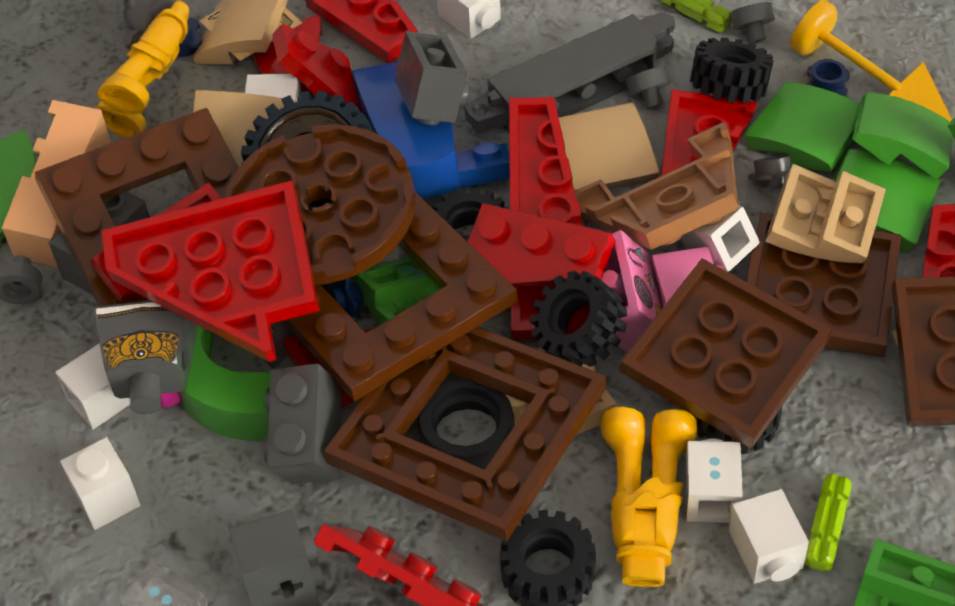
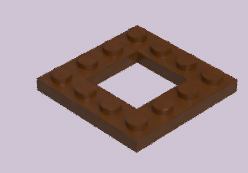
M206 107L35 172V180L100 307L151 301L140 296L119 302L90 264L92 257L104 250L101 230L116 227L103 200L183 169L195 191L210 183L221 199H223L227 187L239 167Z
M416 192L413 220L398 246L438 285L440 290L367 333L324 289L323 284L315 285L320 311L283 320L319 363L332 374L334 380L354 402L518 302L516 288Z
M476 327L366 394L324 449L326 463L507 542L606 390V376ZM450 372L529 403L485 470L404 436Z

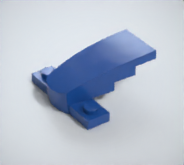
M398 62L352 70L363 114L367 118L373 132L387 139L404 156L406 165L412 175L415 192L422 199L442 196L463 187L510 179V152L505 143L487 142L475 146L472 150L456 152L451 122L440 121L439 124L428 125L411 117L394 80Z

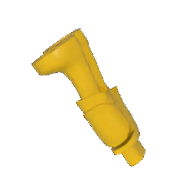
M175 1L171 9H164L154 18L142 37L139 38L140 40L131 45V50L126 54L129 59L105 79L97 92V96L101 101L95 109L102 111L106 127L119 137L126 138L140 133L146 128L147 123L142 115L150 101L149 92L146 87L155 79H160L168 71L180 51L179 44L184 41L188 32L189 7L182 1Z
M614 407L606 410L601 415L600 431L604 441L615 452L617 463L616 495L611 501L610 511L612 537L617 549L616 562L622 565L621 581L623 584L628 586L660 587L665 584V567L672 564L671 550L676 539L678 514L683 502V497L681 496L683 483L676 482L677 467L680 455L687 450L688 441H695L697 420L692 414L678 409L664 410L653 417L650 437L652 478L648 479L641 486L646 420L643 414L634 408Z

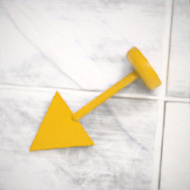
M819 1L805 14L797 25L790 40V48L799 55L811 54L825 42L892 90L889 94L890 96L916 103L951 122L950 114L924 61L900 83L831 34L837 21L838 11L829 1Z

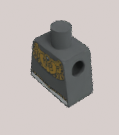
M153 301L94 307V317L104 369L115 397L120 399L130 398V409L135 413L152 414L161 408V394L181 392L187 387L198 332L197 324Z

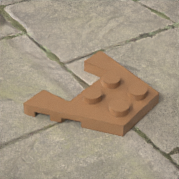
M724 122L687 139L691 152L697 160L618 197L613 196L601 179L575 191L576 199L580 206L581 218L613 233L622 230L633 241L651 250L658 246L673 244L682 235L703 225H713L721 221L725 215L739 209L732 142L727 125Z

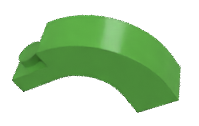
M197 325L198 332L187 387L178 392L181 398L180 404L191 418L212 432L233 439L264 441L265 437L268 436L269 426L265 394L267 389L270 388L271 372H238L215 364L210 359L214 333Z

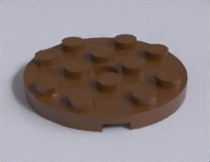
M336 124L311 126L313 133L297 136L289 140H285L284 135H281L256 150L241 164L233 175L224 198L292 181L297 192L315 285L344 280L379 264L400 243L413 220L416 194L412 175L406 165L404 156L387 139L359 127ZM324 198L331 199L332 204L327 203L324 206L313 207L311 211L309 210L308 206L312 201H320Z

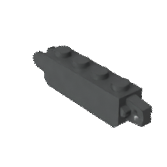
M666 12L655 13L654 16L650 15L641 20L632 14L487 78L488 92L464 106L465 119L477 133L504 126L510 134L509 98L554 97L558 117L573 115L627 90L624 81L626 78L655 68L657 59L663 57L664 54L672 52V49H674V38H672L670 33H673V30H675V19L670 13L667 14Z

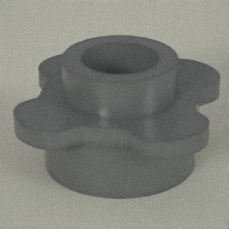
M790 155L754 160L755 173L749 174L748 179L761 181L762 188L782 186L786 174L791 168Z

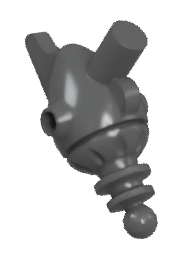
M124 0L125 47L130 51L131 45L140 40L139 38L142 37L154 18L164 9H171L177 0Z

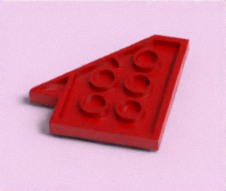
M292 181L101 230L105 267L112 281L268 362L277 360L270 324L320 311L297 192Z

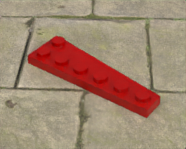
M554 97L509 98L510 210L583 226ZM541 285L515 287L518 302L511 306V340H536L531 333V330L536 327L530 323V316L539 314V311L533 307L536 299L544 301L546 295L541 292L543 289ZM590 304L580 308L572 316L568 324L567 335L574 333L585 323L590 312Z

